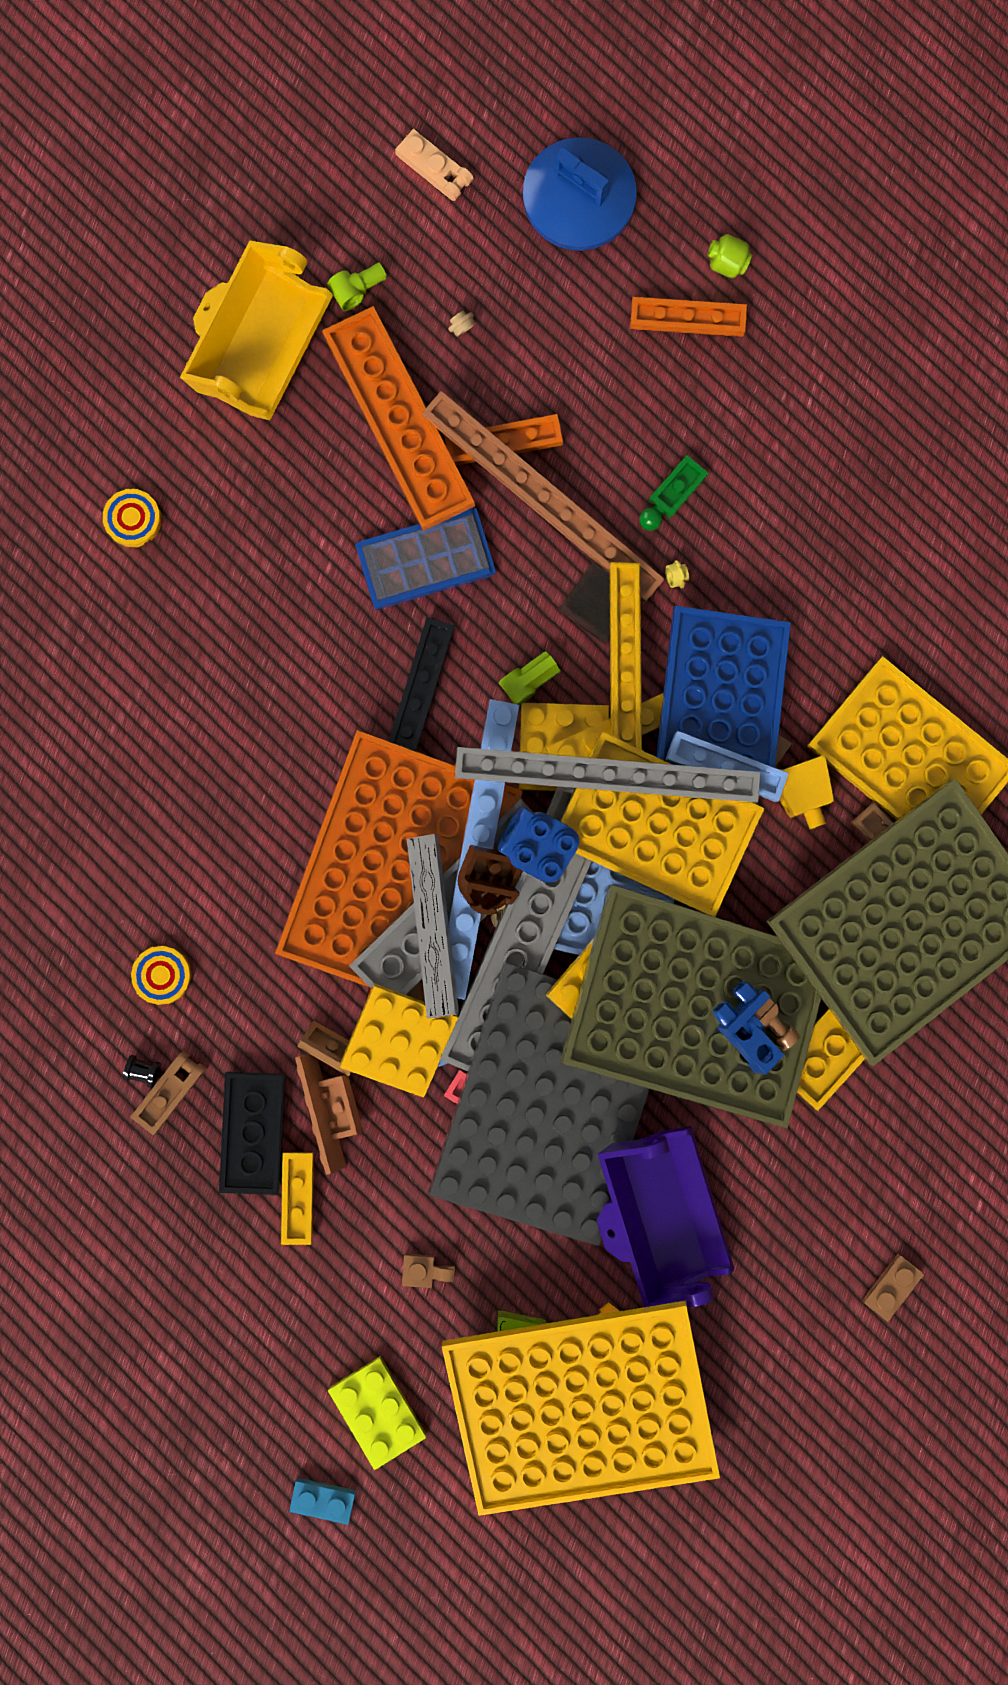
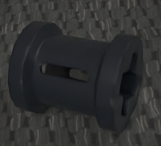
M130 1055L124 1068L123 1080L127 1082L130 1079L146 1083L147 1087L153 1088L159 1076L161 1063L157 1061L149 1063L137 1059L135 1055Z

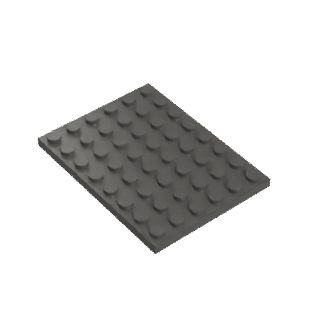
M504 962L428 1194L432 1197L599 1246L601 1233L597 1224V1218L604 1205L612 1200L598 1153L612 1143L633 1140L649 1088L560 1063L572 1019L545 995L558 979Z

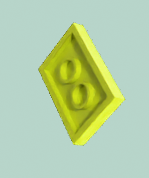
M381 1356L328 1389L330 1396L374 1470L427 1437L425 1430Z

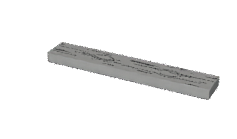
M430 834L407 839L426 1015L430 1019L458 1015L459 1009L439 837L437 834Z

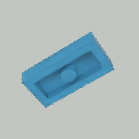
M297 1477L289 1512L349 1525L356 1490Z

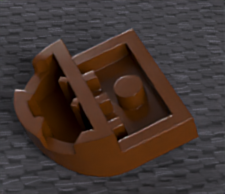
M470 845L458 874V887L461 895L474 911L485 915L498 913L497 909L507 903L512 905L519 896L520 892L515 886L522 870L514 867L509 857L498 850Z

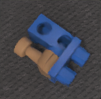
M742 981L732 991L733 995L741 1003L734 1009L727 1001H723L715 1007L712 1013L720 1023L717 1029L725 1035L728 1041L748 1061V1065L754 1073L766 1075L784 1056L778 1047L782 1051L789 1049L798 1041L800 1034L792 1026L787 1028L777 1016V1004L770 999L771 996L765 990H757L747 981ZM766 1027L776 1035V1045L763 1032Z

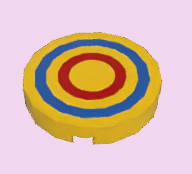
M125 489L115 493L107 501L103 510V524L106 532L116 543L125 547L145 545L144 543L157 536L161 527L162 514L156 501L148 493L139 489Z
M157 946L151 947L139 955L133 964L131 978L136 993L142 999L149 1003L162 1005L173 1003L182 998L190 985L192 973L191 966L185 955L171 947Z

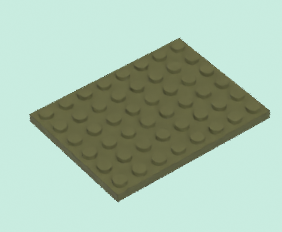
M950 779L767 920L770 927L869 1065L874 1066L1008 960V853L956 779Z
M609 885L560 1063L788 1129L821 997L778 937L618 886ZM742 981H747L757 990H765L771 996L770 999L777 1004V1016L786 1028L792 1026L800 1034L798 1041L789 1049L782 1051L778 1047L784 1056L766 1075L754 1073L749 1067L748 1061L728 1041L725 1035L717 1029L720 1023L712 1013L715 1007L723 1001H727L734 1009L741 1003L733 995L732 991ZM766 1027L763 1032L776 1045V1035Z

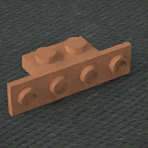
M308 1053L295 1057L297 1073L301 1078L305 1103L310 1112L312 1130L320 1150V1160L327 1175L347 1167L339 1139L362 1133L363 1129L349 1077L341 1075L323 1080L318 1058Z

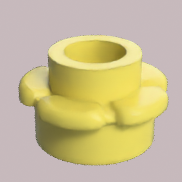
M678 560L666 566V577L671 588L680 587L682 589L685 586V582L689 580L686 565H681Z

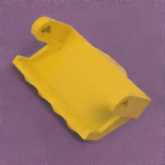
M249 241L229 282H221L205 293L193 317L195 330L200 339L180 378L197 393L216 397L250 416L271 420L333 294L327 288L312 286L295 275L302 274L308 263L307 259L298 251L286 246Z

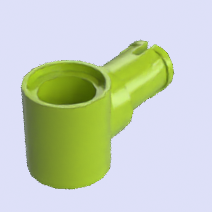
M378 262L358 274L356 272L350 274L346 270L338 272L329 279L327 286L341 309L348 311L361 303L367 289L386 280V273Z

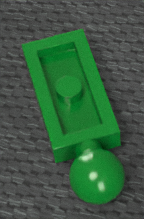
M686 455L650 496L649 502L654 507L646 508L641 512L639 522L642 528L647 531L658 529L662 523L663 513L671 519L708 477L709 473Z

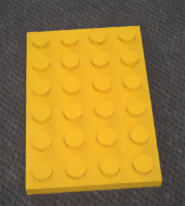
M883 656L807 745L819 757L824 755L827 764L896 821L950 779L958 781L980 814L985 811L1008 783V758Z
M604 732L600 733L589 757L672 765ZM575 788L560 822L570 826L579 836V846L575 854L704 914L715 917L764 808L752 802Z

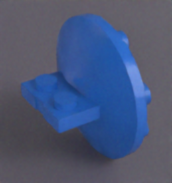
M568 138L548 146L533 160L524 179L523 205L527 218L533 228L548 242L569 250L595 249L614 240L628 225L635 208L636 182L627 161L608 144L590 138Z

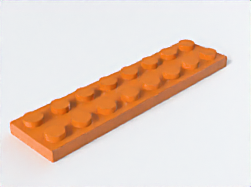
M374 306L322 330L323 336L422 530L425 531L475 507V502L437 428L422 416V412L426 407Z

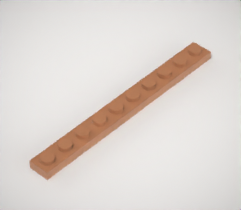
M440 391L422 412V416L609 574L611 562L640 563L641 601L645 603L663 582L664 578L445 393Z

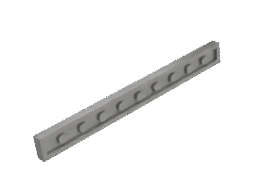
M457 747L455 778L754 803H757L759 798L760 772Z

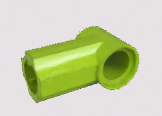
M545 651L523 668H516L499 681V684L514 704L521 705L537 692L538 688L558 675L560 669L551 655Z

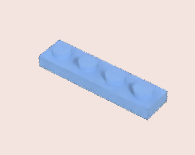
M679 731L675 732L665 759L668 762L681 766L760 772L759 796L773 802L780 800L789 774Z

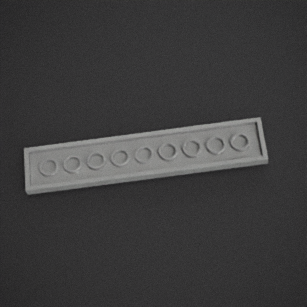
M557 787L546 814L560 821L574 789L570 787ZM574 854L562 876L550 883L540 881L524 871L521 872L515 886L520 894L512 905L507 903L459 1011V1018L441 1054L440 1060L468 1071L504 962L543 974L590 867L591 860Z

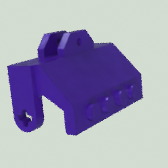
M692 1127L664 1130L638 1140L610 1144L598 1153L612 1200L604 1205L597 1218L605 1249L621 1262H631L644 1307L685 1300L687 1307H697L709 1303L714 1299L711 1284L708 1282H696L708 1276L728 1275L735 1269Z

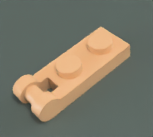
M412 129L395 149L396 156L452 201H455L461 195L460 190L464 186H469L474 180L472 174L466 168L460 167L415 129ZM450 176L455 178L453 182L447 181Z

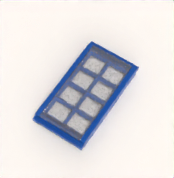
M477 508L462 512L425 531L422 530L420 524L355 543L375 610L478 581L496 574Z

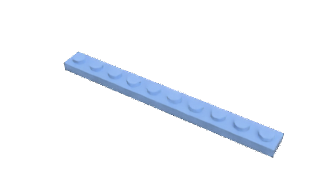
M489 700L480 749L511 751L519 705ZM474 780L448 920L458 999L465 1000L481 917V914L474 911L461 895L458 887V874L470 845L493 849L505 782Z

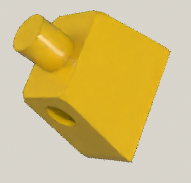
M823 755L781 770L789 773L779 800L788 816L793 818L804 814L809 829L826 824L820 807L831 804L833 802V794L825 756Z

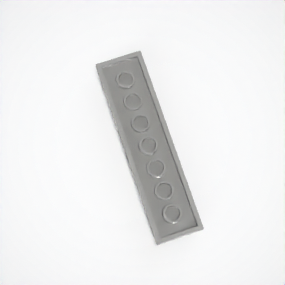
M521 799L498 820L493 846L494 850H498V842L519 806L534 813ZM460 858L443 874L448 920ZM414 903L349 965L371 989L373 984L376 983L407 994L422 979ZM481 914L480 922H481L487 915Z

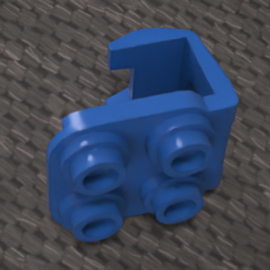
M519 806L498 842V850L509 857L514 867L540 881L550 883L558 880L564 873L578 849L579 836L570 826L540 811L532 813Z

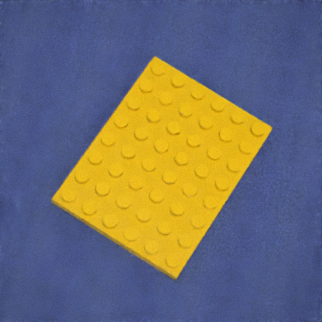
M686 1300L443 1340L442 1342L443 1355L479 1516L720 1478Z

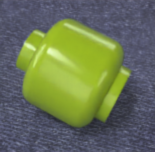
M725 234L719 241L715 239L712 241L707 256L711 258L710 267L713 271L732 279L739 274L743 275L751 261L752 253L749 252L747 242L730 234Z

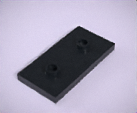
M225 1072L219 1193L280 1194L286 1074Z

